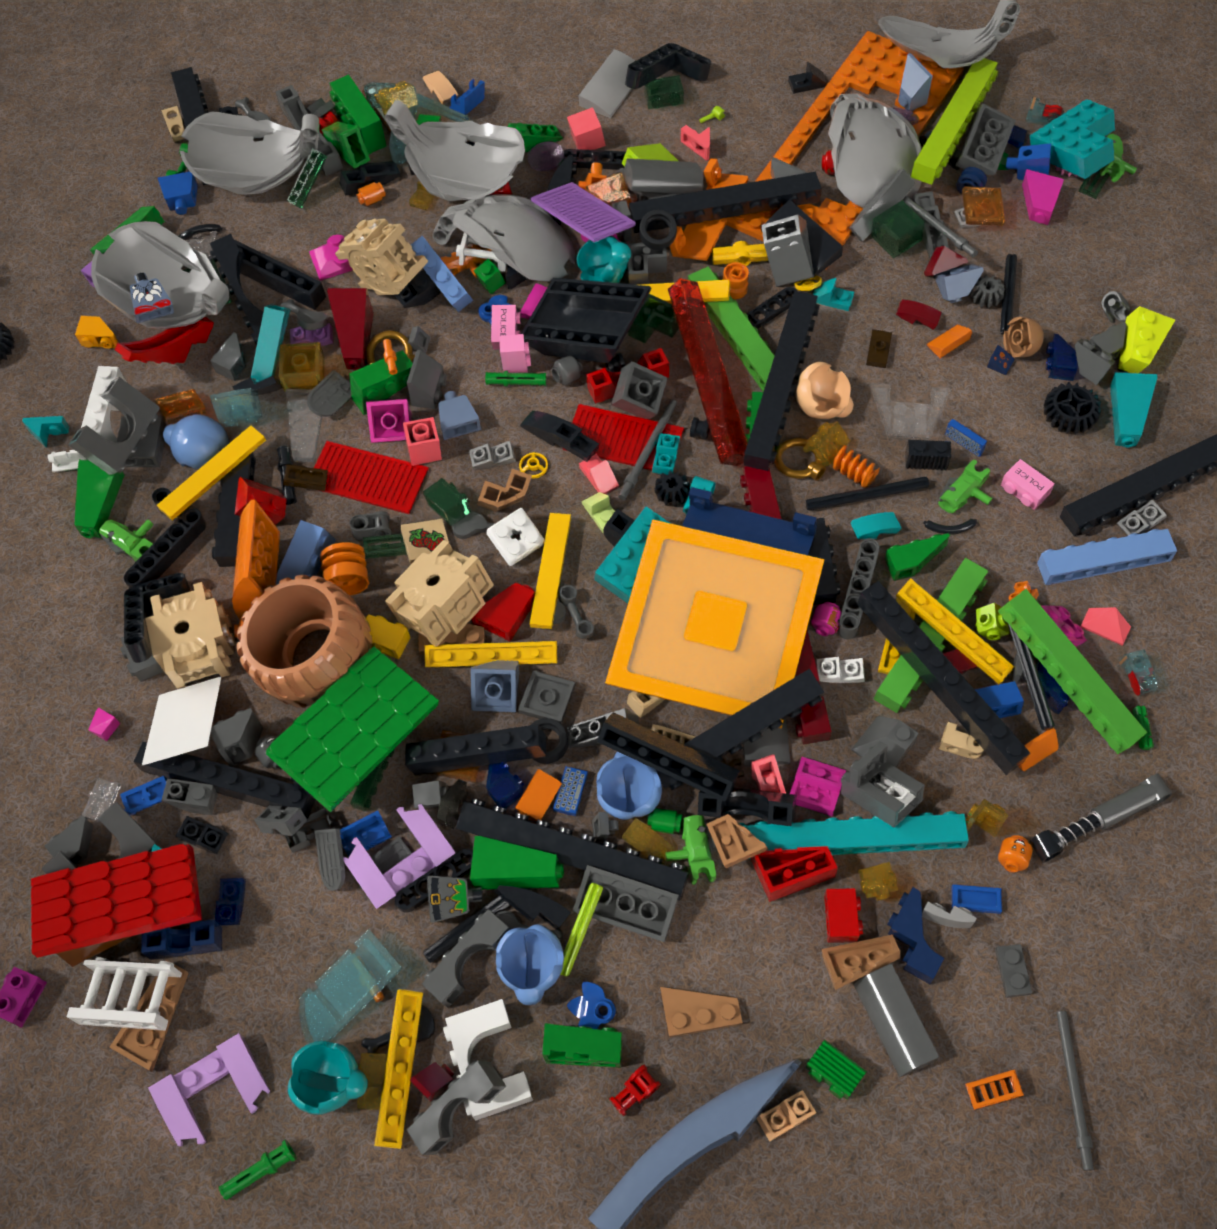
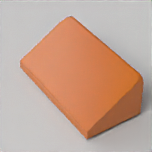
M957 324L927 343V346L941 358L971 338L972 330Z
M1054 727L1024 745L1030 752V755L1019 766L1022 771H1026L1059 749Z
M538 769L515 808L519 812L529 815V820L531 821L542 819L562 783Z

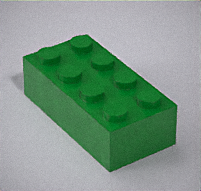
M350 75L330 82L331 91H329V94L335 103L333 109L336 115L341 116L342 123L355 125L359 128L368 155L387 147L380 118Z

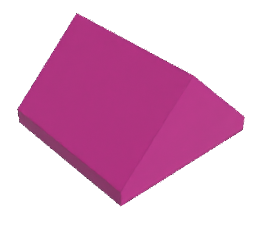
M407 399L366 402L371 443L406 440L403 423L412 421V414Z

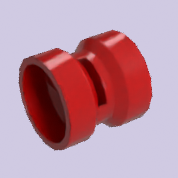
M331 111L326 112L323 118H319V132L323 136L322 129L338 121Z

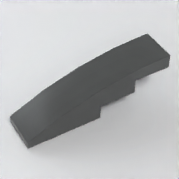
M905 169L899 170L890 184L884 185L875 199L868 201L849 227L859 241H863L914 186L915 182Z
M933 191L913 195L912 198L915 203L944 224L943 220L941 221L938 206H935ZM916 214L926 250L931 259L936 247L945 246L949 248L947 237Z

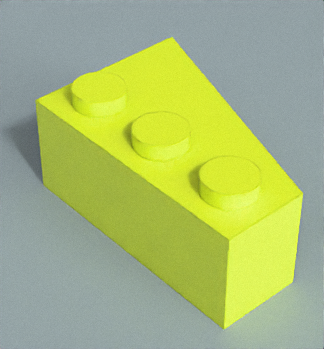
M1140 306L1127 316L1124 346L1120 353L1118 369L1128 373H1140L1150 365L1174 324L1175 319Z

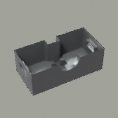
M269 805L254 821L261 833L273 834V829H276L281 835L293 836L307 819L300 808L287 807L284 810L282 806Z
M324 808L311 814L304 824L325 814L328 815L326 809ZM329 815L326 816L329 825L333 826ZM325 818L309 825L311 830L314 831L329 829ZM306 827L298 830L291 836L295 844L293 847L290 846L291 842L288 835H285L291 851L294 853L311 845L310 840L316 838L315 832L306 835L308 832Z

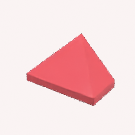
M1116 607L1089 608L1080 626L1123 646L1131 628Z

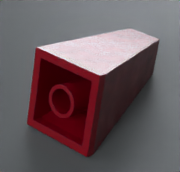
M328 288L327 293L346 369L356 371L367 366L366 349L371 337L374 312L367 288Z

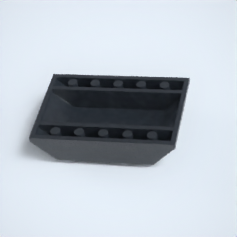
M553 277L521 332L524 335V342H528L530 347L547 356L563 358L573 356L579 360L609 363L618 351L652 288L645 285Z

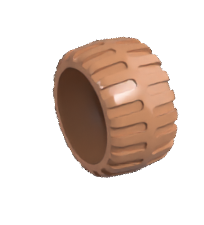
M296 575L294 580L287 577L280 580V584L276 586H268L264 589L265 593L262 596L256 597L251 602L252 607L249 611H245L242 616L243 625L238 627L237 638L240 642L236 645L238 655L241 657V665L260 689L284 704L305 708L307 705L311 706L325 694L329 687L368 652V649L372 647V636L369 633L371 630L368 621L350 595L333 582L327 581L322 577L312 576L310 578L307 575ZM316 630H330L322 647L311 658L294 666V651L299 642L309 633Z

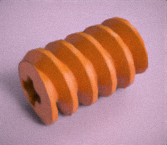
M844 445L834 458L833 469L835 471L840 470L842 475L847 474L848 479L854 478L856 484L861 483L862 488H867L877 477L880 468L873 470L875 463L867 466V458L860 462L861 454L852 457L854 450L852 449L846 453L847 446Z

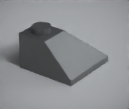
M877 716L851 750L860 757H863L870 747H874L881 741L888 745L886 762L897 768L916 743L919 733L901 720Z

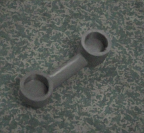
M565 585L560 589L559 599L568 608L576 625L575 634L581 639L590 638L593 635L594 626L590 621L582 619L576 607V588L572 585Z

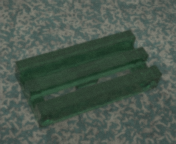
M1100 170L1097 171L1098 173L1088 190L1085 188L1093 174L1084 180L1079 189L1080 193L1095 199L1098 197L1110 177L1108 173H1105L1095 193L1091 192L1101 176Z
M402 534L363 538L365 559L407 555ZM401 541V543H392V544L384 543V542ZM381 543L380 545L368 546V544Z

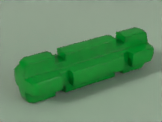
M1136 706L1132 709L1133 716L1147 732L1138 740L1139 748L1141 750H1150L1154 744L1153 739L1149 737L1152 734L1149 719L1146 717L1148 716L1145 706Z

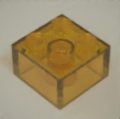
M320 342L280 345L279 380L284 392L314 389L324 379L325 356Z

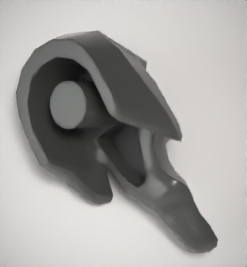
M1108 292L1102 299L1105 315L1112 323L1115 322L1114 317L1119 322H1126L1127 310L1130 311L1127 300L1120 292Z

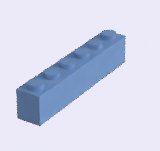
M1153 529L1143 534L1133 533L1122 538L1112 537L1101 542L1091 541L1080 546L1070 545L1060 550L1049 549L1041 553L1037 564L1045 585H1051L1169 562L1173 559L1177 549L1168 529Z

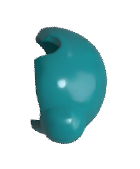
M613 236L596 242L589 239L581 247L576 258L577 265L582 271L580 274L581 280L619 283L625 274L627 262L631 258V250L627 244L619 242Z
M316 1041L303 1046L292 1058V1076L288 1082V1095L293 1104L301 1111L313 1115L327 1114L341 1108L349 1100L361 1097L367 1090V1077L358 1069L354 1055L344 1045L328 1041Z

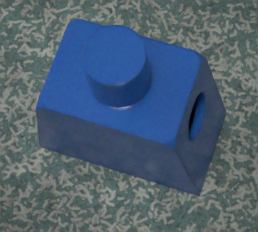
M1051 144L1020 147L1018 158L1007 157L1006 169H1017L1018 180H1024L1027 169L1049 175Z
M191 172L158 177L170 211L175 210L177 214L184 215L187 213V208L196 206L198 183Z

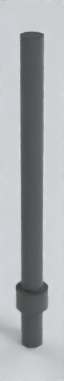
M908 196L903 198L902 203L955 243V247L960 251H965L971 257L977 256L978 251L969 244L967 239L959 237Z
M670 400L633 470L626 476L623 482L624 486L618 495L620 499L626 500L631 489L635 488L641 470L656 445L660 433L663 432L678 404L675 400Z
M1059 1011L1056 1013L1078 1136L1075 1138L1077 1149H1080L1083 1171L1094 1170L1091 1154L1093 1144L1092 1138L1088 1136L1067 1011Z

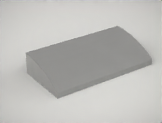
M614 49L579 94V106L586 109L593 107L596 113L611 118L632 90V88L625 85L628 65L635 60Z

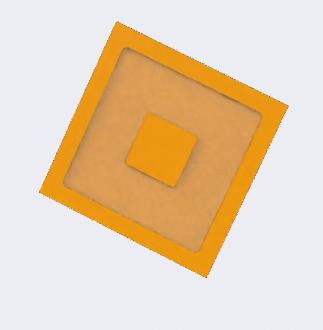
M652 520L605 684L732 716L795 678L824 559Z

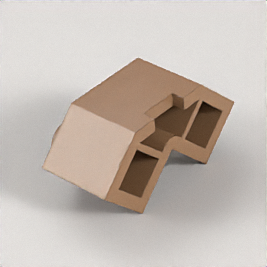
M512 469L505 488L485 481L477 505L498 512L522 501L532 475Z

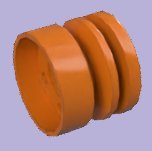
M350 542L336 543L326 547L320 554L321 569L323 571L322 578L333 582L348 595H356L363 592L369 585L364 548L359 544Z

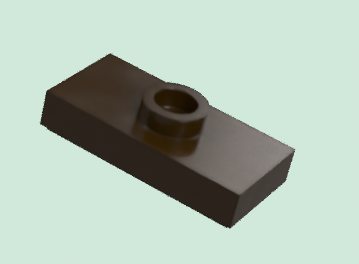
M872 329L866 362L867 366L886 368L892 332Z
M286 464L283 485L325 491L328 470Z

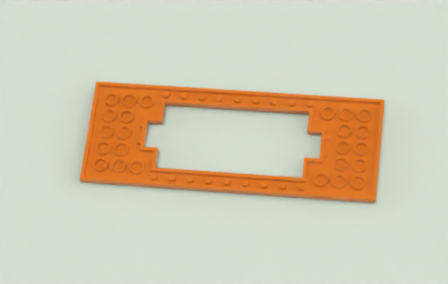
M867 31L776 152L774 158L792 165L830 114L832 103L839 95L844 94L849 87L869 95L872 89L877 86L899 95L908 53L898 48L889 39ZM916 58L933 75L927 104L911 111L912 113L907 119L914 127L918 137L958 82L964 68H942L936 62ZM898 96L895 100V106L906 110L904 107L900 105L898 101ZM771 161L756 181L772 179L770 173ZM825 198L819 207L812 204L797 206L842 246L852 234L849 227L863 209L851 201L845 206L829 198ZM779 209L729 217L726 225L763 241L761 225L765 224Z

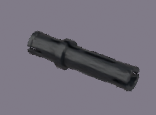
M280 446L277 448L279 459L277 469L280 471L282 493L287 499L286 505H291L297 502L295 487L284 486L283 481L286 464L294 465V463L291 461L290 447Z

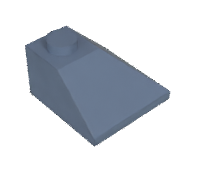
M911 53L907 55L898 98L900 105L908 112L927 104L933 76Z
M968 264L934 275L943 299L950 301V303L961 301L962 297L968 296L983 273V267Z
M496 660L471 667V711L516 712L519 661Z

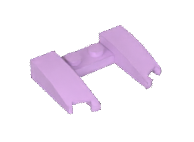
M422 804L418 805L419 810L404 812V807L396 809L421 847L382 874L357 837L351 842L356 846L350 857L346 858L343 856L345 864L376 909L396 896L401 889L455 854V851Z
M239 1033L218 1045V1050L174 1076L170 1074L148 1087L158 1110L178 1146H183V1139L197 1138V1144L207 1142L187 1099L230 1073L251 1114L255 1113L258 1109L253 1103L261 1091L270 1092L244 1037Z

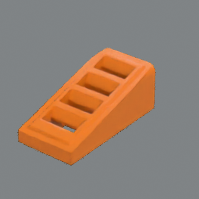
M1015 1069L965 1084L974 1110L1024 1096ZM1010 1078L1014 1090L1013 1093H1009L1004 1079ZM996 1081H1000L1004 1092L1003 1096L998 1094L995 1085ZM985 1084H990L994 1098L989 1099ZM980 1086L984 1101L979 1102L975 1087Z

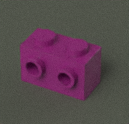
M13 967L12 971L4 978L3 986L0 989V1018L22 1028L47 982L33 974Z

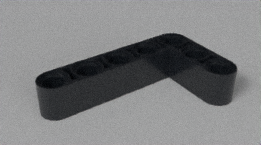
M667 43L629 64L625 85L632 89L641 88L672 69L695 80L706 81L709 76L711 60L678 44Z
M167 488L156 489L152 494V500L157 506L171 491ZM190 505L173 520L174 523L126 571L123 579L128 588L158 579L205 530L206 521L197 508Z
M176 573L132 586L124 592V643L133 662H144L152 655L145 619L151 617V610H153L150 597L159 595L163 600L191 592L192 590L185 574Z

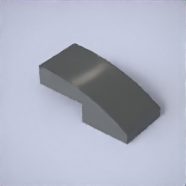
M320 98L308 106L306 111L308 114L321 117L335 107L331 100L325 103Z

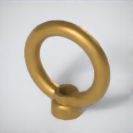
M389 330L378 333L371 339L366 349L368 365L376 362L374 359L376 346L381 341L390 338L402 343L405 354L413 363L415 355L413 354L412 346L408 344L409 339L397 331Z
M789 439L782 442L775 450L777 455L774 464L785 476L796 479L811 477L818 481L826 471V467L822 465L824 457L821 449L817 444L808 439ZM794 446L808 448L814 453L815 462L810 463L805 470L790 469L782 461L784 451Z

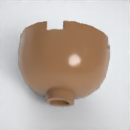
M1013 318L1008 323L1010 325L1008 331H1005L1003 335L1005 351L1011 353L1014 358L1030 357L1038 352L1042 346L1043 329L1036 320L1031 318Z

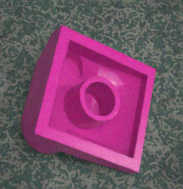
M333 235L327 240L326 244L309 251L320 281L353 270L348 259L339 260L335 255L339 245L344 241V236Z

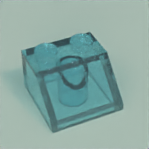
M252 388L210 395L218 421L221 424H225L226 427L236 426L239 421H245L246 423L257 422V418L263 417L259 395Z

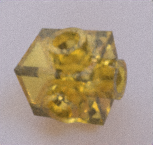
M890 862L858 870L861 879V889L865 893L866 898L876 897V900L879 901L890 898V892L898 890L897 877L892 871Z

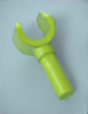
M715 106L712 113L699 119V121L703 123L714 117L722 120L725 117L723 113L725 110L720 106Z

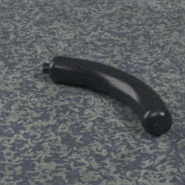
M203 224L187 229L178 237L186 240L193 235L203 232H220L223 228L219 224Z
M969 519L962 524L953 526L940 525L930 520L924 521L923 524H925V528L937 533L958 534L973 528L977 520Z

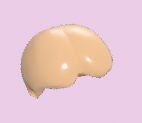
M815 362L800 374L796 387V401L801 410L812 418L831 419L834 417H847L851 414L854 406L850 396V382L842 371H833L830 368L831 365L825 362Z

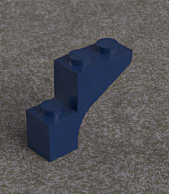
M912 887L909 894L904 892L898 905L902 906L899 914L893 912L887 924L891 927L888 934L893 935L894 938L910 946L902 960L907 963L903 970L930 985L944 957L934 952L924 939L921 893L918 889Z

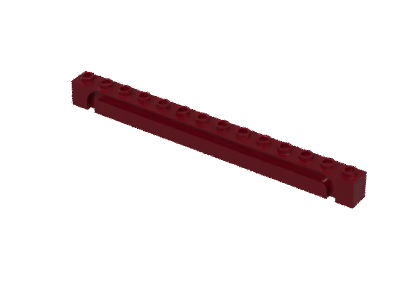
M748 466L743 467L740 484L741 488L746 490L744 502L745 506L749 505V512L781 519L770 468L768 471ZM807 629L795 677L810 669L820 684ZM823 696L821 697L823 701L813 707L807 705L801 709L803 713L797 716L798 724H795L796 734L798 738L801 737L803 745L830 740L832 731Z

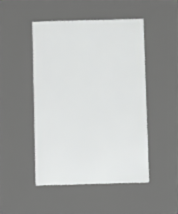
M221 677L159 695L142 765L208 746Z

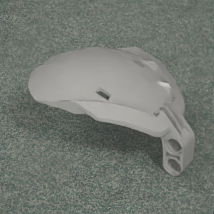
M1000 0L990 22L986 27L979 29L955 30L942 27L936 28L924 22L912 21L898 16L882 17L879 19L878 25L887 38L906 53H911L914 57L922 60L936 62L942 68L953 69L972 65L990 55L995 50L998 42L1008 36L1013 30L1020 13V5L1016 0Z
M859 93L839 95L830 108L832 121L828 131L833 145L831 155L837 187L852 203L864 208L869 200L875 199L884 185L890 184L899 170L905 169L911 177L914 162L921 152V145L914 127L889 105L878 100L866 98ZM850 132L853 133L855 140H851ZM912 178L915 184L906 196L913 199L912 197L919 191L922 181ZM900 202L894 211L904 207L905 204Z
M399 100L393 102L385 115V120L392 133L406 144L405 157L419 181L430 194L444 200H472L492 194L514 177L511 175L517 165L523 162L525 154L524 140L516 128L489 123L480 125L473 121H428L418 125L408 107ZM467 140H470L472 142H475V145L471 146L466 142Z
M212 111L194 119L186 127L182 137L189 141L188 153L180 151V154L188 170L205 184L220 187L241 195L263 193L292 177L301 168L304 159L317 151L319 118L314 114L304 115L300 131L282 126L268 119L256 121L249 116ZM253 138H264L263 141H253Z
M487 195L469 200L464 204L451 206L438 220L432 235L435 242L444 245L459 228L476 241L480 247L490 249L499 260L531 280L552 281L553 277L563 278L568 275L564 268L568 259L571 263L575 264L574 247L565 230L546 210L533 203L531 199L517 195ZM494 232L502 233L504 236L494 234Z
M134 222L117 228L108 234L114 242L106 252L102 254L96 249L92 259L91 276L98 295L135 322L129 287L132 284H136L134 276L138 273H146L148 280L154 278L159 280L172 301L174 314L139 323L147 328H176L194 324L206 315H217L229 300V289L220 280L206 254L191 248L188 242L157 222ZM185 266L191 269L190 273L181 270L182 267Z

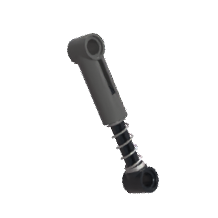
M1158 773L1154 774L1138 786L1091 809L1086 818L1080 817L1078 822H1071L1068 827H1061L1060 831L1055 830L1052 832L1045 830L1034 836L1029 843L1042 863L1047 862L1058 856L1063 851L1064 846H1068L1069 842L1077 841V838L1082 835L1086 837V833L1090 831L1095 832V829L1098 827L1105 830L1151 805L1155 806L1165 801L1173 793Z

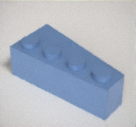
M300 520L278 570L276 585L280 584V580L287 577L294 580L296 575H307L310 578L316 576L321 568V551L334 544L336 539L324 528Z

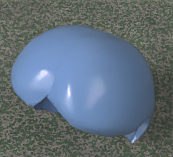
M201 414L187 416L175 424L166 426L163 431L165 442L170 446L176 461L183 467L188 465L194 469H200L229 444V438L223 426L216 420Z
M616 752L614 758L604 763L597 774V799L601 807L615 818L628 820L633 817L645 816L657 807L661 799L662 784L657 771L622 753Z
M534 924L529 928H513L503 935L497 945L496 969L498 975L506 986L514 990L517 999L524 1005L531 1006L540 1002L544 992L555 984L563 969L564 954L561 943L557 936L545 926Z

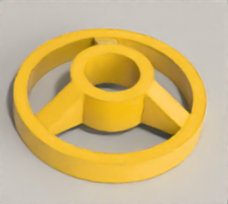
M815 276L814 278L795 282V288L801 291L813 290L822 285V278Z
M528 453L521 458L519 468L523 473L528 470H541L540 474L532 475L531 479H535L547 472L548 461L540 453ZM535 456L541 457L545 461V468L540 465L539 460ZM531 457L528 459L527 465L522 469L523 461L526 458ZM532 462L537 463L535 466L530 465Z

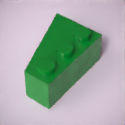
M403 350L396 353L397 374L395 375L389 373L388 364L384 358L349 373L352 400L363 415L367 414L366 402L387 400L407 386V380L413 363Z
M545 1023L542 1055L546 1064L621 1068L622 1032H617V1029L603 1028L602 1030H597L586 1026L572 1027Z

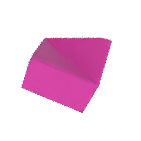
M98 708L88 730L107 741L120 725V722L111 714Z

